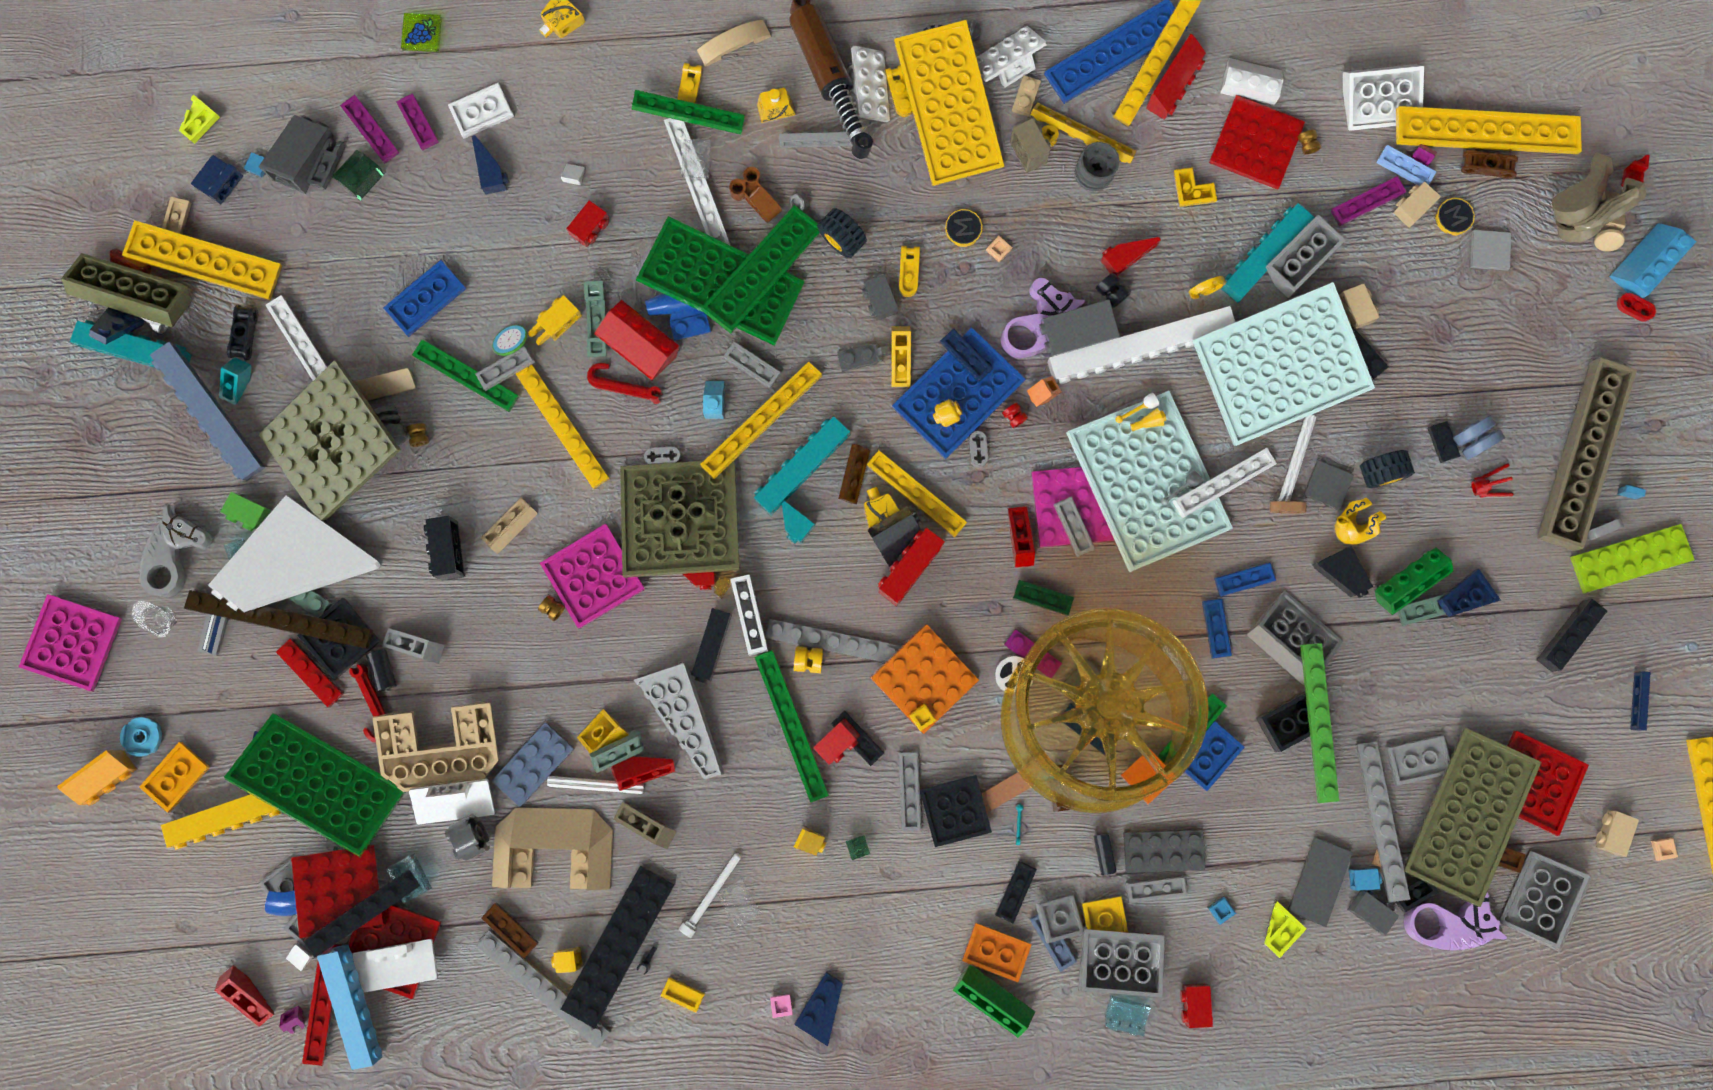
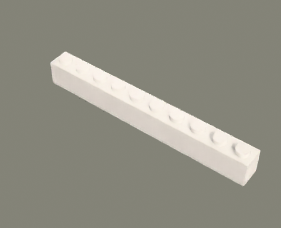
M1228 306L1049 358L1047 363L1051 376H1053L1056 383L1064 384L1071 381L1070 379L1074 377L1082 379L1089 376L1088 373L1096 372V374L1105 372L1106 368L1109 367L1116 369L1123 367L1124 363L1130 361L1132 364L1138 363L1144 357L1155 358L1165 351L1173 353L1178 351L1179 347H1193L1192 340L1233 324L1235 319L1231 307Z

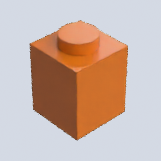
M1053 376L1040 380L1027 390L1031 401L1036 407L1048 403L1062 392Z

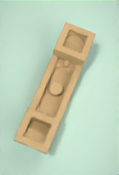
M763 20L752 21L714 37L697 49V52L706 67L722 60L721 56L751 42H754V44L771 37V34Z

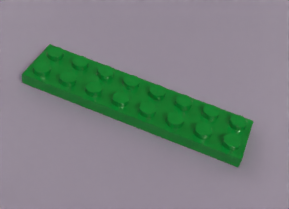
M794 205L702 306L701 311L731 334L820 235L817 227L818 223Z

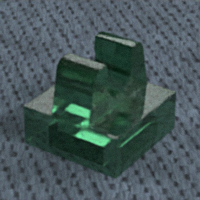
M864 835L845 841L851 860L870 854Z

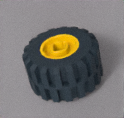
M833 208L817 225L825 241L839 254L847 258H852L867 242L866 235L861 227L848 214L837 208Z
M1408 450L1389 452L1366 460L1360 465L1367 488L1388 485L1406 479L1415 473Z

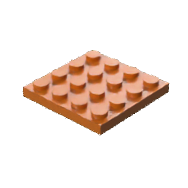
M927 624L915 633L870 677L913 724L914 722L909 717V714L921 705L926 704L936 721L921 731L923 734L979 681Z

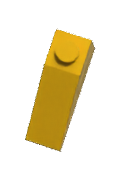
M891 326L892 387H910V326Z
M803 827L794 848L816 856L818 852H823L827 842L824 841V836Z

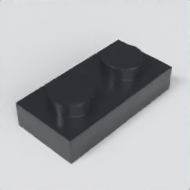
M1448 421L1427 428L1440 463L1460 457Z

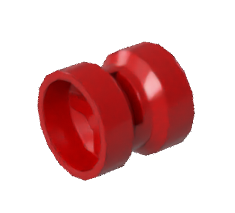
M1018 402L1002 412L1003 416L1009 419L1013 429L1028 419L1026 413L1020 410Z

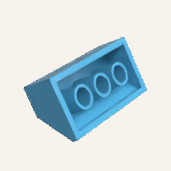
M1658 223L1609 277L1626 292L1645 298L1697 241L1682 229Z

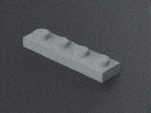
M846 130L832 133L831 131H821L820 133H813L811 131L794 133L787 131L779 134L780 148L852 146V143L848 140L849 136L846 135Z

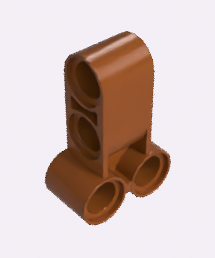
M748 167L744 170L743 180L734 179L730 182L731 197L737 201L745 199L761 218L769 223L782 212V209L760 185L759 170L756 167ZM750 175L757 177L753 181L747 179ZM736 187L743 189L739 193L733 191Z

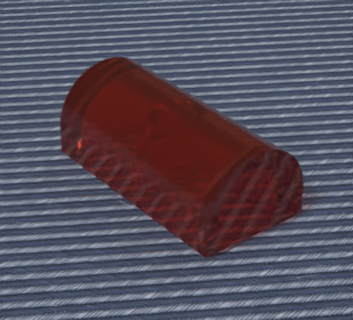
M118 248L110 251V262L147 274L151 273V266L149 264L122 256L123 251Z

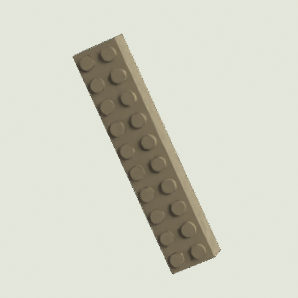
M1601 357L1590 363L1537 539L1572 551L1584 548L1637 369Z

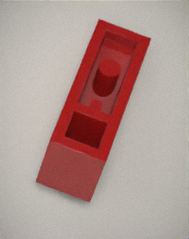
M1160 237L1118 244L1114 248L1110 246L1102 253L1101 263L1110 274L1115 272L1118 276L1157 247L1161 239Z
M1027 506L1008 508L1015 568L1034 566L1035 549Z
M632 756L611 766V770L619 791L673 773L675 772L673 759Z
M233 965L219 977L214 991L258 1027L274 1015V1011L250 978Z

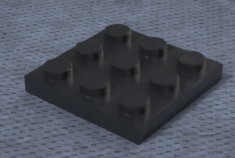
M341 598L319 617L370 629L345 598ZM374 633L372 634L368 649L300 634L297 635L335 680L381 642Z
M977 775L920 789L935 847L992 833Z

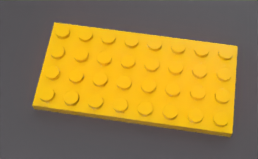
M967 20L895 38L894 43L932 186L1003 168L1004 163Z

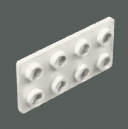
M1028 26L1005 38L997 45L976 56L982 80L988 82L999 75L1001 84L1004 87L1009 86L1023 77V75L1036 69L1032 54L1046 46V41Z
M859 46L851 47L852 65L847 68V71L853 82V88L848 93V96L852 97L850 101L855 103L854 106L856 105L857 115L864 119L881 122L890 121L884 52Z
M488 779L411 788L409 791L417 824L463 819L471 814L476 817L495 814Z
M432 939L353 953L354 965L359 974V981L364 992L438 978Z

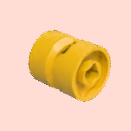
M796 646L794 671L805 672L808 669L810 673L821 674L823 648L808 650L807 647Z

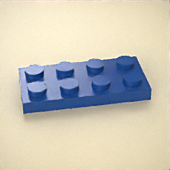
M440 260L384 306L383 309L403 332L410 337L465 291L466 288L443 261Z

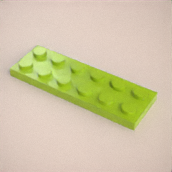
M1682 524L1570 557L1583 594L1695 560Z

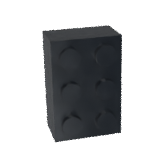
M449 515L425 519L424 534L428 537L426 552L430 555L431 563H428L429 573L441 581L464 578L465 573L458 521Z
M1305 691L1256 717L1274 752H1282L1310 737Z

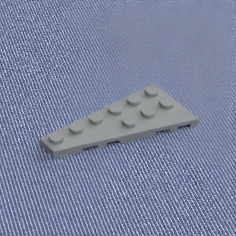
M687 662L634 679V682L644 691V696L647 700H650L654 705L655 711L671 734L675 735L679 740L681 748L685 749L691 757V762L703 779L722 775L724 770Z

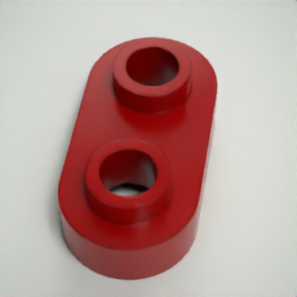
M1626 293L1617 300V307L1621 312L1641 322L1649 321L1656 315L1655 306L1635 294Z

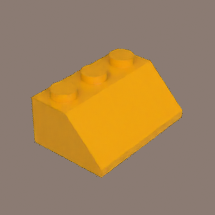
M106 750L59 784L57 788L78 805L91 806L100 800L99 797L113 791L117 783L129 779L132 776L131 773L137 768L124 750Z

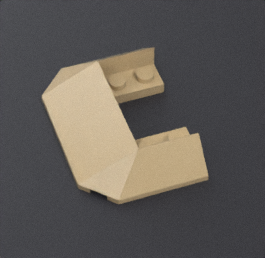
M475 701L473 704L451 707L455 743L419 747L414 711L404 713L396 711L373 717L381 776L387 780L389 779L403 792H408L411 788L485 779L499 760L491 702Z
M515 808L495 827L492 887L507 889L511 887L532 888L534 849L572 850L570 889L609 890L611 886L613 829L594 809Z

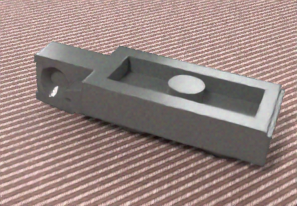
M872 344L837 352L841 371L845 372L878 364V362L883 361L882 357L891 355L889 345L879 347V344Z

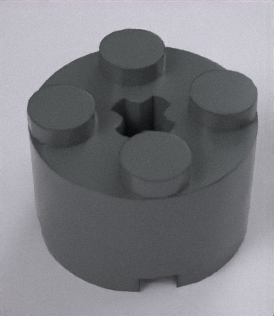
M473 814L451 824L448 830L445 831V836L452 843L454 856L458 860L462 858L468 861L490 849V846L486 844L489 841L487 831L481 821L476 822L474 820L476 816Z

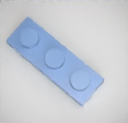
M1389 145L1385 146L1376 162L1418 186L1424 181L1429 185L1436 173L1433 169Z

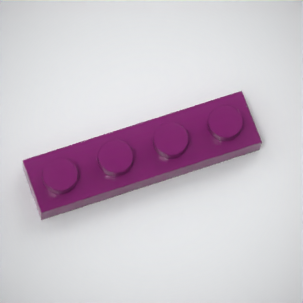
M355 95L340 105L384 164L399 154V151Z
M1398 176L1332 208L1331 213L1340 227L1404 195L1407 191Z

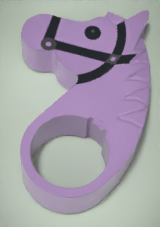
M1045 278L1036 279L1031 285L1029 292L1031 297L1037 300L1039 314L1017 317L1006 325L1001 334V345L1004 351L1014 358H1026L1041 353L1045 350L1044 343L1047 342L1045 335H1042L1040 332L1039 324H1041V320L1078 309L1084 304L1085 300H1076L1070 292L1058 291ZM1014 326L1028 328L1034 333L1036 338L1033 347L1027 350L1014 348L1008 340V330Z
M1488 892L1481 907L1464 900L1465 903L1460 907L1457 916L1436 904L1425 902L1410 909L1404 915V927L1407 934L1415 941L1437 949L1465 950L1484 945L1493 938L1507 939L1499 931L1500 921L1496 920L1490 911ZM1430 908L1438 917L1440 930L1437 935L1434 934L1432 937L1424 939L1417 933L1414 921L1420 910Z

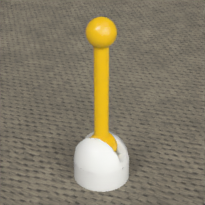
M1150 393L1145 396L1142 405L1122 416L1118 415L1115 420L1117 423H1121L1123 419L1144 407L1150 410L1159 406V401L1154 393Z

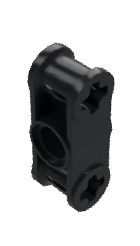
M241 305L234 307L231 333L227 346L228 358L239 357L244 360H250L255 327L258 320L257 307L244 308ZM245 329V334L240 336V332Z

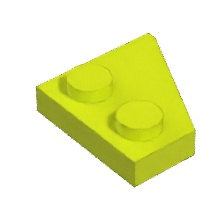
M193 95L191 97L193 101L190 110H186L185 119L179 131L195 144L220 117Z
M1277 901L1274 904L1264 944L1280 958L1307 928Z

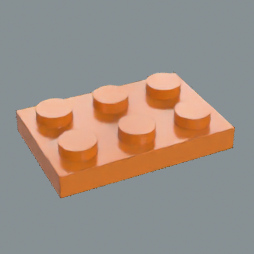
M975 922L962 961L1019 982L1032 944Z

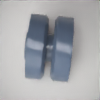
M1491 415L1463 429V432L1453 437L1457 446H1462L1469 441L1471 442V445L1462 451L1467 460L1506 438L1501 430H1495L1489 434L1486 432L1496 424Z

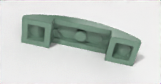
M603 281L584 282L588 334L587 357H607V344L595 335V331L606 316Z

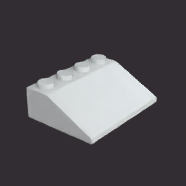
M1414 64L1344 71L1343 97L1348 130L1396 126V108L1398 106L1423 107L1424 66Z

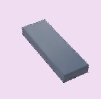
M1038 914L1030 918L1031 923L1060 972L1077 962L1064 939L1046 944Z

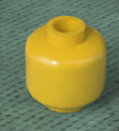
M948 399L935 406L933 417L937 424L941 423L942 426L948 427L960 421V415L963 413L957 401Z

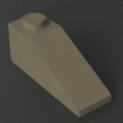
M622 802L613 819L651 843L668 849L677 832Z

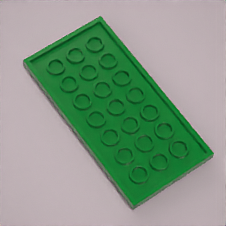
M668 216L636 281L701 311L702 306L749 254ZM786 272L737 328L775 346L805 281Z
M272 713L224 776L225 780L359 857L362 856L406 793L378 772Z

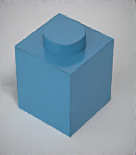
M1349 869L1350 888L1352 890L1380 889L1382 876L1378 869Z

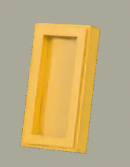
M671 977L668 978L661 993V997L696 1013L705 995L704 992Z

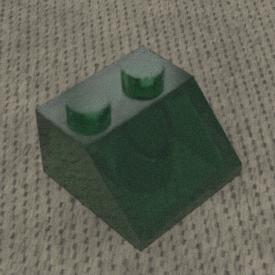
M356 150L332 178L361 201L385 173L368 156Z

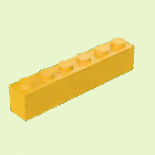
M250 794L160 826L166 847H175V850L187 847L188 842L194 841V843L205 841L208 835L212 834L213 837L225 834L226 829L237 830L244 827L243 823L250 821L251 824L263 821L262 817L264 816L274 817L282 813Z

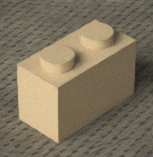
M1425 181L1420 186L1416 184L1408 192L1410 196L1407 199L1403 197L1396 204L1398 208L1393 212L1409 228L1441 197Z
M1365 284L1345 290L1339 295L1349 323L1355 329L1374 323L1379 318L1378 308L1373 304L1371 292L1366 288Z
M1608 810L1602 818L1603 826L1596 836L1597 843L1595 847L1616 856L1627 857L1639 820L1618 811Z

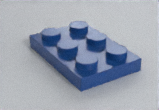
M1214 721L1176 766L1202 789L1208 791L1245 747Z

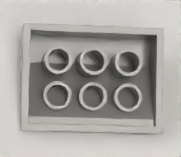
M1285 590L1247 633L1251 640L1304 686L1300 645L1322 643L1324 665L1326 667L1343 643L1337 635Z
M1530 851L1499 920L1500 923L1560 952L1589 887L1591 876Z
M1084 929L1079 970V991L1162 998L1164 936Z

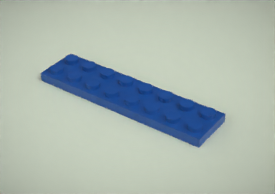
M1163 0L1046 70L1044 75L1063 104L1150 53L1175 9L1171 1Z

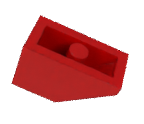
M715 572L682 574L697 588L700 587L701 591L712 590L711 587H716Z

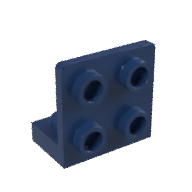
M212 155L193 179L191 185L221 205L243 175L231 164H226Z

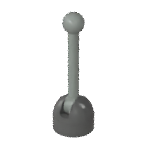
M1196 471L1191 472L1186 478L1185 485L1167 498H1162V505H1167L1169 500L1188 486L1192 488L1200 486L1203 483L1201 476Z

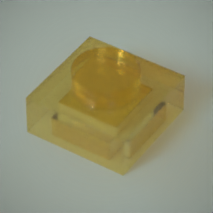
M726 577L723 580L719 579L714 586V589H716L714 591L715 595L722 599L732 585L731 580Z

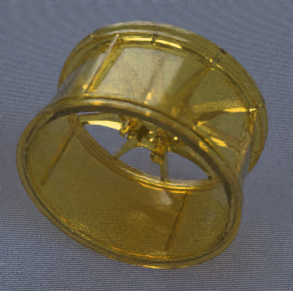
M1120 609L1083 611L1064 618L1045 631L1012 673L1004 691L1001 704L1002 737L1006 751L1017 772L1034 791L1054 804L1056 802L1066 805L1063 806L1064 808L1078 812L1107 813L1118 811L1140 802L1149 795L1173 783L1195 759L1202 745L1208 723V697L1201 671L1189 650L1171 631L1156 621L1138 613ZM1084 640L1106 642L1099 675L1094 673L1071 642ZM1064 644L1077 665L1081 678L1080 686H1071L1067 683L1034 673L1038 664L1050 649ZM1114 645L1127 650L1140 659L1123 674H1119L1115 669ZM1145 664L1153 671L1162 686L1137 690L1134 688V684ZM1031 681H1039L1054 688L1072 700L1076 705L1075 708L1056 717L1031 724L1028 706ZM1166 692L1172 711L1173 722L1146 712L1144 704L1155 696ZM1062 722L1078 723L1082 728L1078 744L1064 765L1059 768L1044 752L1033 730ZM1136 725L1173 730L1169 753L1162 767L1136 731ZM1095 737L1101 739L1109 768L1108 787L1083 782L1065 772L1076 756ZM1125 740L1138 749L1154 768L1156 775L1134 785L1116 787L1117 741Z

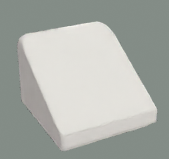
M566 164L561 175L562 181L581 185L585 167Z
M297 943L286 959L302 971L311 961L313 955L302 944Z

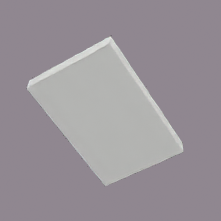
M499 82L448 104L463 139L514 117Z

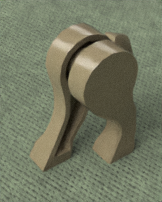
M1595 152L1588 176L1576 185L1558 193L1553 198L1552 208L1560 239L1566 242H1581L1594 237L1604 225L1620 218L1645 199V184L1627 177L1619 195L1607 200H1601L1603 192L1607 187L1608 178L1614 170L1611 157Z

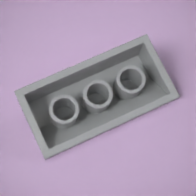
M1317 215L1266 266V269L1274 285L1289 298L1346 240L1322 217Z

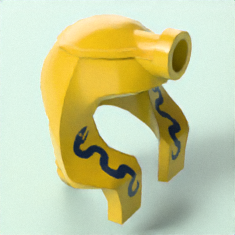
M1367 497L1362 500L1352 501L1344 512L1337 517L1334 525L1336 536L1344 544L1355 545L1366 542L1381 532V521L1386 519V515L1379 511L1368 518V524L1358 525L1356 523L1358 511L1371 506L1372 502Z

